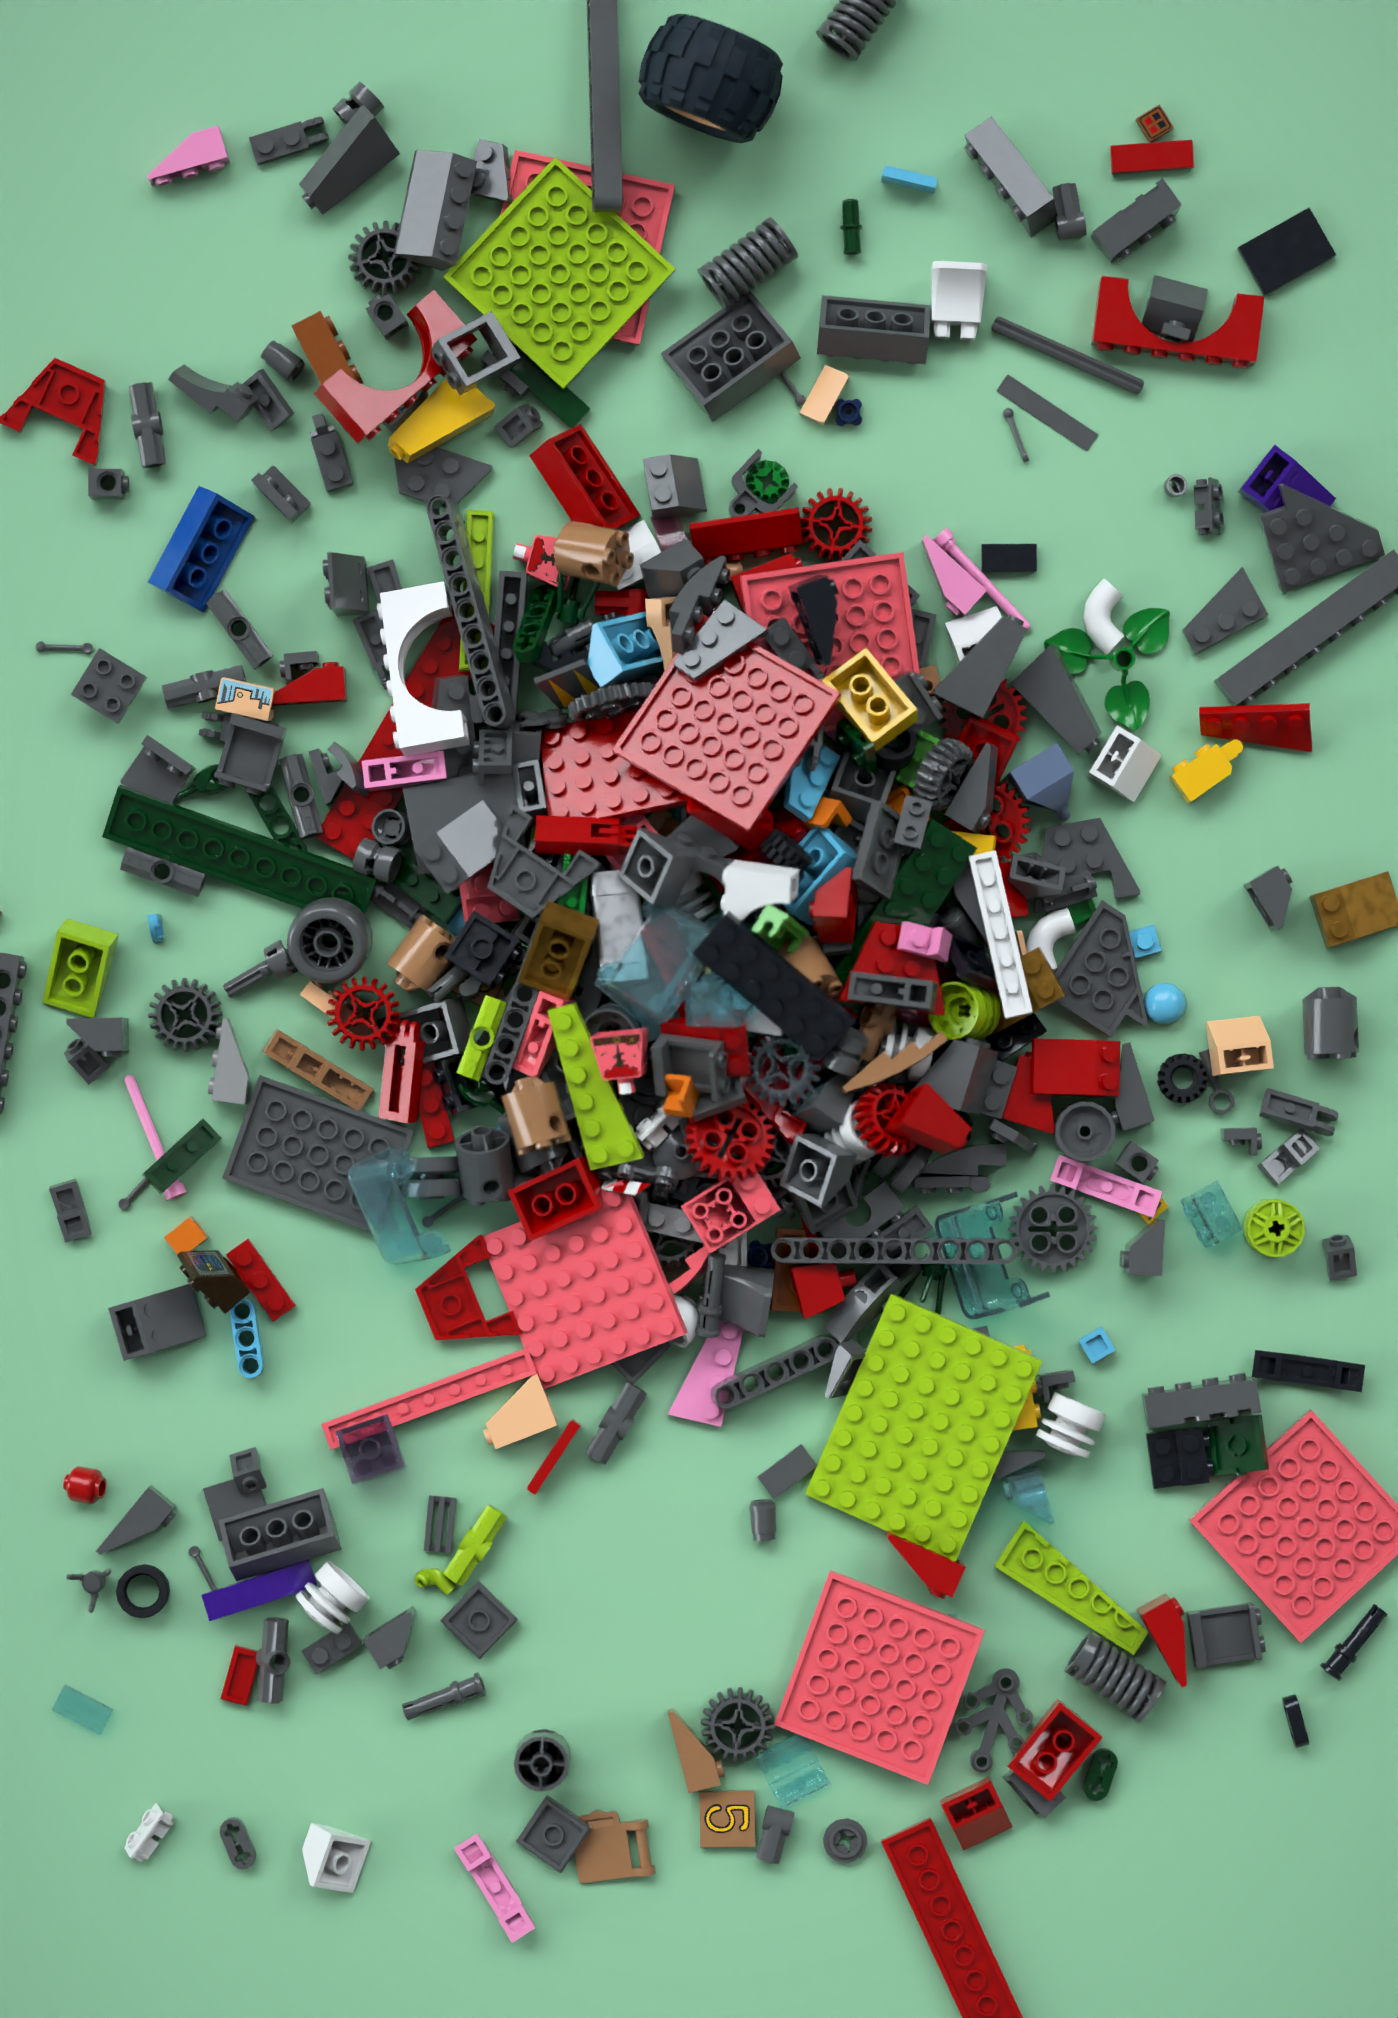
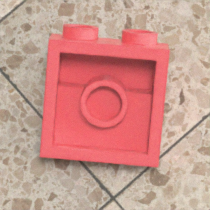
M491 862L492 868L482 869L459 886L465 923L473 911L493 923L520 920L518 908L487 888L494 862Z

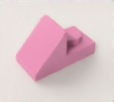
M908 921L902 922L897 949L941 962H948L952 934L943 927L929 928Z

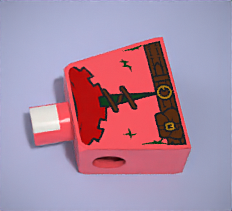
M535 535L532 547L516 543L513 559L527 563L525 572L528 576L557 589L559 572L556 568L554 557V543L557 537ZM564 575V593H567L571 578Z
M648 1027L595 1033L590 1037L603 1080L617 1079L619 1094L636 1092L634 1078L641 1077L647 1072Z

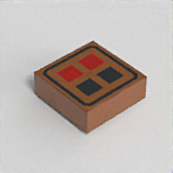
M1160 104L1135 120L1149 143H1152L1174 128Z

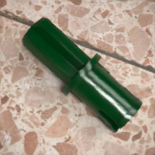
M846 199L842 202L843 225L841 226V230L844 233V254H860V229H862V225L859 224V203L857 199Z

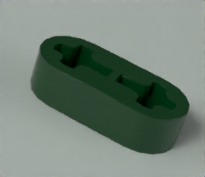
M1102 1748L1094 1753L1084 1780L1083 1788L1088 1798L1095 1801L1102 1800L1107 1796L1117 1768V1757L1110 1749ZM1105 1754H1108L1112 1764L1106 1765L1103 1773L1099 1772L1101 1764L1097 1760L1099 1757L1104 1758ZM1100 1776V1785L1103 1787V1791H1097L1096 1795L1092 1794V1789L1089 1785L1090 1783L1095 1784L1097 1777Z

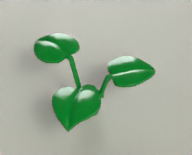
M1148 608L1129 616L1124 623L1123 634L1132 642L1128 648L1118 649L1112 655L1088 654L1091 650V640L1084 631L1077 628L1064 629L1044 641V649L1046 650L1054 643L1058 647L1071 674L1083 672L1087 666V659L1110 660L1112 668L1122 672V686H1113L1108 690L1104 703L1105 709L1109 716L1118 723L1132 730H1137L1146 719L1150 698L1148 690L1142 682L1135 680L1126 684L1128 669L1135 663L1134 647L1136 646L1144 654H1154L1163 649L1169 636L1170 612L1162 608Z

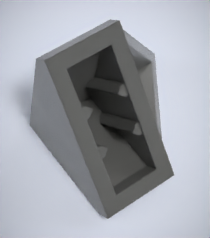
M1035 852L1023 855L1013 854L1008 881L1026 899L1061 894L1066 867L1055 865Z

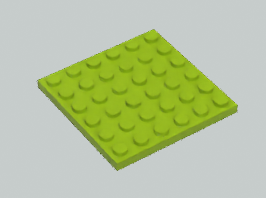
M555 157L464 253L456 265L449 269L443 278L482 315L492 311L509 340L564 390L676 269L615 212H593L592 190Z

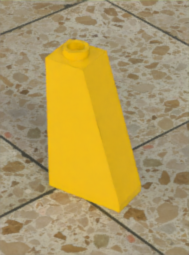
M446 378L389 437L387 444L390 447L389 451L398 460L403 459L408 464L489 418L493 414L496 405L476 387L459 395L457 390L449 385Z

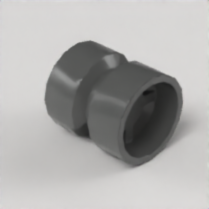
M359 82L349 91L350 97L348 99L342 98L332 109L346 125L361 106L364 105L374 117L384 106L363 83Z
M384 809L374 817L372 833L379 842L396 848H406L413 843L408 814L393 809Z
M364 838L356 850L353 870L366 876L374 874L376 879L390 884L395 880L400 870L403 852L389 845L382 848L380 842Z
M850 1028L825 1055L823 1064L840 1074L855 1076L862 1061L859 1055H864L870 1038L864 1033Z

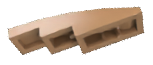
M277 1028L262 1051L353 1109L360 1111L373 1091V1088Z
M940 1031L921 1049L912 1041L892 1059L884 1051L842 1087L841 1091L844 1094L874 1086L899 1075L924 1060L946 1043L948 1039Z

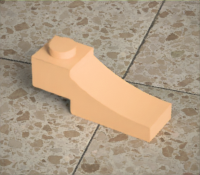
M676 597L645 599L647 627L652 628L663 659L664 671L677 654V652H673L672 629L669 610Z

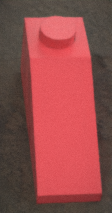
M544 991L539 992L512 1068L529 1076L536 1075V1078L539 1077L557 1046L548 1010L577 1003V1000L571 998L568 1001Z

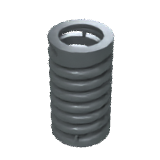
M839 0V3L833 7V12L828 14L827 20L821 24L816 34L834 52L855 62L862 53L861 51L865 49L863 41L869 42L872 39L871 33L874 34L878 31L877 25L883 24V17L890 14L889 8H894L896 1Z
M769 217L756 226L755 232H748L746 238L742 237L738 240V244L733 243L730 245L729 250L722 251L721 256H715L712 262H707L697 270L715 299L724 309H728L735 303L734 301L740 300V295L729 277L733 280L739 291L743 295H747L749 288L746 283L752 289L758 286L753 275L760 283L766 281L763 271L770 277L775 273L773 267L776 270L783 268V264L778 256L785 264H789L798 257V254L782 228L773 218ZM753 257L757 260V262L759 263V265L761 266V268H760V267L758 266V264L754 261ZM744 262L747 264L751 272L747 269ZM736 269L740 272V274L742 275V277L744 278V280L746 281V283L743 281V279H742V278L740 277V275L737 273ZM721 285L725 287L726 291L731 296L730 298L727 299V297L725 296L720 287Z
M1090 1631L1072 1654L1064 1672L1073 1676L1076 1680L1083 1678L1082 1684L1089 1686L1104 1665L1092 1683L1091 1690L1097 1692L1102 1687L1099 1693L1100 1697L1106 1698L1110 1694L1108 1698L1109 1703L1115 1704L1118 1701L1117 1708L1119 1710H1123L1126 1707V1714L1132 1716L1137 1722H1141L1160 1697L1166 1681L1152 1673V1671L1145 1670L1142 1664H1136L1133 1658L1127 1659V1655L1124 1652H1119L1115 1646L1110 1647L1108 1641L1103 1640L1098 1634ZM1096 1657V1659H1095L1093 1665H1092L1091 1668L1089 1669L1091 1663L1093 1662L1094 1658ZM1112 1672L1111 1676L1109 1677V1679H1108V1680L1106 1681V1683L1104 1684V1682H1105V1680L1107 1679L1108 1675ZM1122 1676L1121 1680L1119 1681V1683H1118V1684L1116 1685V1687L1114 1688L1115 1684L1117 1683V1681L1119 1680V1678ZM1141 1686L1140 1690H1139V1691L1137 1692V1694L1134 1696L1135 1692H1136V1691L1138 1690V1688Z

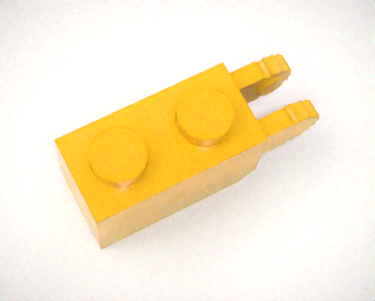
M1233 739V741L1226 743L1221 748L1217 744L1210 748L1207 743L1194 752L1197 758L1188 763L1186 760H1183L1173 767L1174 774L1169 778L1189 804L1231 774L1232 765L1229 761L1242 752L1244 745L1237 739Z

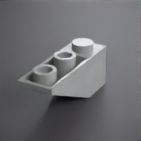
M223 1018L222 1024L216 1029V1040H220L219 1050L213 1052L212 1067H216L215 1078H210L208 1094H212V1100L247 1105L251 1077L230 1019Z

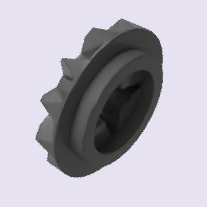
M849 1818L835 1820L825 1831L823 1837L824 1848L827 1854L835 1861L841 1863L853 1862L860 1858L866 1850V1832L858 1822ZM840 1830L846 1836L856 1835L850 1840V1851H848L844 1844L834 1846L841 1839Z

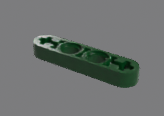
M551 585L536 587L529 598L513 643L515 657L521 663L532 662L541 653L557 604V594L555 588Z
M272 784L269 792L262 791L261 796L257 795L255 797L254 794L247 792L274 840L280 842L281 839L288 838L294 832L296 838H291L295 846L300 845L302 850L307 851L305 842L299 838L298 830ZM266 795L273 796L276 802L275 807L270 811L263 810L260 805L261 799ZM279 819H285L289 824L288 831L282 835L274 831V823Z

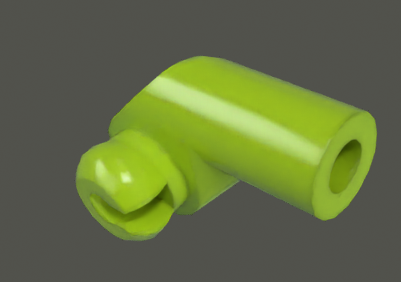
M438 1568L422 1569L417 1572L414 1578V1582L419 1588L437 1585L446 1596L456 1587Z

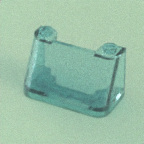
M645 900L642 905V915L647 920L619 962L605 963L599 969L598 978L594 985L640 1023L663 1024L673 1016L706 966L692 952L713 928L677 905H652L649 901Z
M391 1146L354 1164L348 1171L349 1184L385 1261L390 1264L399 1265L440 1257L450 1252L451 1249L446 1238L440 1232L431 1230L420 1233L398 1186L411 1178L414 1170L413 1164L406 1150Z

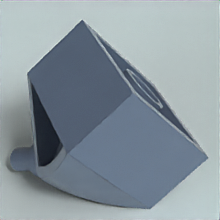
M1055 743L1007 774L1013 787L1018 788V795L1024 797L1023 803L1053 810L1054 813L1058 814L1061 821H1066L1070 818L1067 808L1074 769L1058 743Z

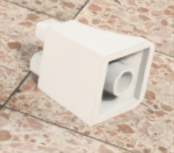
M935 261L932 263L930 270L931 325H934L935 339H949L950 326H961L960 340H975L977 329L981 323L987 264L954 261Z

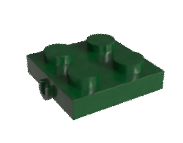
M1262 1415L1228 1417V1419L1207 1421L1214 1476L1230 1474L1241 1476L1247 1475V1472L1269 1469Z

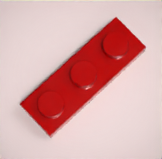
M435 1061L423 1064L418 1104L428 1148L455 1141L448 1111L443 1107L441 1100L442 1095H444L441 1084L437 1085L433 1078V1069H436Z
M249 1238L225 1254L272 1321H275L296 1306Z

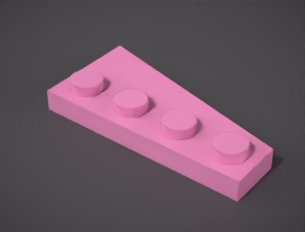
M719 1320L718 1329L720 1330V1336L706 1338L668 1415L721 1427L725 1408L718 1406L712 1401L711 1389L716 1383L733 1376L744 1329ZM729 1388L720 1391L719 1400L721 1402L728 1400Z

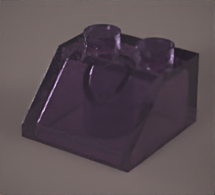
M388 1414L335 1431L353 1485L407 1468Z

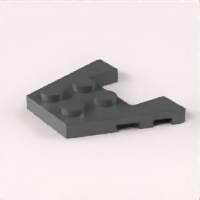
M511 804L506 827H504L502 833V842L495 858L487 888L535 919L543 913L547 900L556 903L599 869L602 864L582 850H579L566 871L562 873L519 843L534 818L514 804Z
M1101 818L1045 828L1041 856L1055 865L1066 867L1065 878L1090 870L1091 874L1110 871L1115 898L1140 894V889ZM1041 897L1035 899L1034 913L1045 911Z

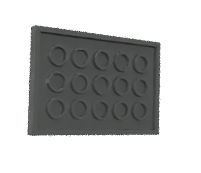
M259 1075L222 1178L378 1234L400 1174V1158L406 1157L415 1131Z

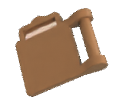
M594 1810L590 1814L579 1816V1818L592 1826L575 1852L580 1883L627 1877H643L655 1874V1866L651 1865L646 1828L649 1827L648 1819L620 1822L616 1811L605 1812L602 1810ZM635 1830L640 1867H632L627 1831Z

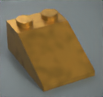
M1388 871L1309 896L1326 948L1398 926V900Z
M547 900L518 982L570 1001L600 920Z
M1040 947L1020 957L1033 1012L1005 1019L999 991L995 992L1000 1002L1001 1015L997 1027L992 1032L993 1035L1066 996Z

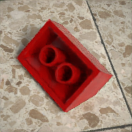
M587 1156L570 1161L507 1191L529 1241H533L603 1208L600 1179L596 1177V1170H590Z

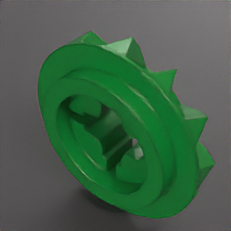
M764 460L754 464L746 476V486L757 498L765 503L773 504L788 490L789 476L786 469L776 461ZM772 471V481L779 487L775 485L774 487L769 486L763 493V482L757 477L766 478Z

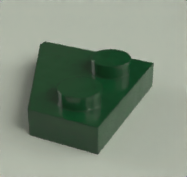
M846 718L836 722V741L842 749L847 748L852 754L850 757L854 765L858 769L862 768L868 776L877 771L875 745L869 740L865 743L861 739L863 737L862 732L855 728Z

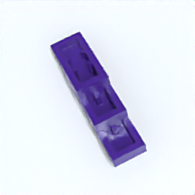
M305 1560L230 1584L229 1586L204 1593L201 1596L208 1619L213 1621L292 1595L301 1590H306L305 1585L308 1582L317 1586L310 1560Z

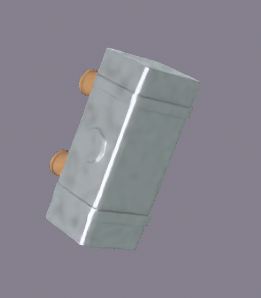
M620 870L594 872L588 877L592 917L600 920L593 937L596 947V968L600 987L646 983L649 980V960L646 954L645 942L640 934V931L644 929L641 895L618 876Z

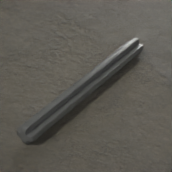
M997 316L993 322L992 330L1134 394H1139L1142 390L1144 381L1140 378L1000 316Z

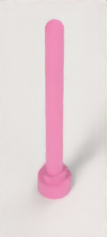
M946 527L933 541L944 551L947 550L963 569L987 590L986 593L1008 616L1012 615L1024 621L1022 626L1029 630L1031 627L1029 621L954 543L956 542L953 538L954 534Z
M127 1075L124 1078V1082L157 1161L165 1154V1151L135 1077ZM177 1179L163 1193L168 1201L187 1193L183 1182L180 1183L179 1179Z

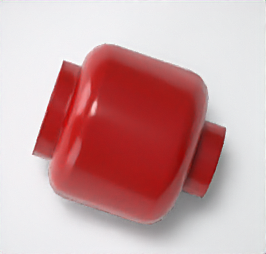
M77 1466L64 1478L63 1488L67 1491V1496L71 1501L94 1504L99 1499H102L106 1492V1479L97 1469Z

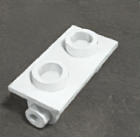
M667 1098L658 1103L655 1108L657 1111L650 1118L643 1119L636 1127L637 1131L635 1134L637 1139L643 1141L642 1144L649 1151L653 1147L656 1148L669 1135L662 1128L665 1124L673 1131L679 1125L678 1120L684 1118L665 1114L663 1107Z
M155 1803L152 1809L147 1810L136 1832H132L126 1840L124 1848L131 1859L134 1857L140 1862H143L145 1859L148 1860L159 1844L152 1836L155 1834L162 1839L173 1825L172 1820L174 1816L168 1811L163 1813L157 1803Z

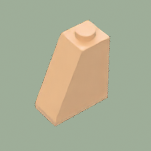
M538 1373L532 1375L487 1421V1429H484L483 1432L488 1444H494L495 1449L558 1425Z

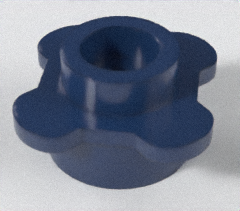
M839 399L836 401L835 407L838 416L835 418V422L837 425L853 424L858 426L861 424L860 408L862 407V402L859 399L846 401ZM847 410L851 411L850 415L846 414Z
M758 1240L752 1241L750 1243L751 1249L748 1252V1263L752 1267L763 1266L764 1268L771 1269L774 1265L771 1253L772 1243L763 1244Z

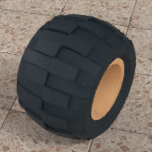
M676 14L668 17L666 24L659 27L648 44L641 62L638 81L641 88L638 94L649 108L680 124L720 139L736 143H746L754 139L756 132H760L773 114L781 92L783 75H781L780 71L783 63L774 50L741 32L704 18L688 14Z

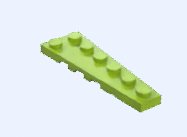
M572 1003L549 1009V1019L590 1170L642 1159L644 1152L631 1124L629 1125L622 1103L615 1094L612 1087L613 1083L611 1080H603L590 1040L591 1035L577 1004Z
M1022 1520L994 1567L1134 1655L1148 1634V1631L1035 1529Z

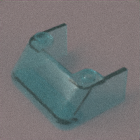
M1017 1192L990 1198L939 1215L935 1221L938 1238H996L992 1227L999 1225L1003 1220V1209L1000 1203L1018 1197ZM947 1243L942 1247L945 1258L950 1259L955 1256L957 1250L954 1244ZM975 1243L969 1248V1255L974 1259H978L984 1254V1247L979 1243ZM998 1246L996 1252L998 1257L1002 1259L1001 1252ZM947 1264L962 1312L967 1318L972 1320L1022 1308L1050 1297L1049 1291L1030 1296L1026 1283L1019 1277L1009 1278L1004 1264Z

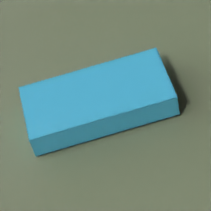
M887 165L884 166L881 181L930 193H934L937 183L936 177Z

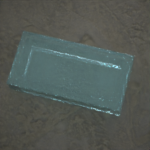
M66 1684L52 1708V1711L99 1735L102 1734L114 1710Z

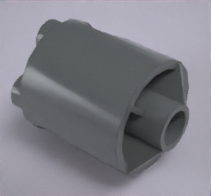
M1319 987L1303 998L1304 1052L1307 1054V1060L1330 1058V1054H1334V1059L1357 1057L1356 1052H1359L1357 997L1341 987Z
M504 1114L497 1118L501 1130L506 1131L510 1135L511 1151L521 1174L528 1173L541 1176L562 1165L570 1151L566 1142L556 1145L554 1140L553 1147L538 1151L534 1146L533 1152L518 1156L507 1115Z
M477 1126L460 1135L456 1139V1154L461 1194L469 1200L472 1206H482L486 1202L497 1200L501 1202L511 1200L507 1191L515 1188L510 1135L506 1131L489 1126Z
M547 1729L534 1730L523 1737L518 1745L514 1760L515 1774L523 1785L531 1790L542 1792L552 1790L562 1783L567 1776L571 1758L569 1746L565 1738L555 1731Z

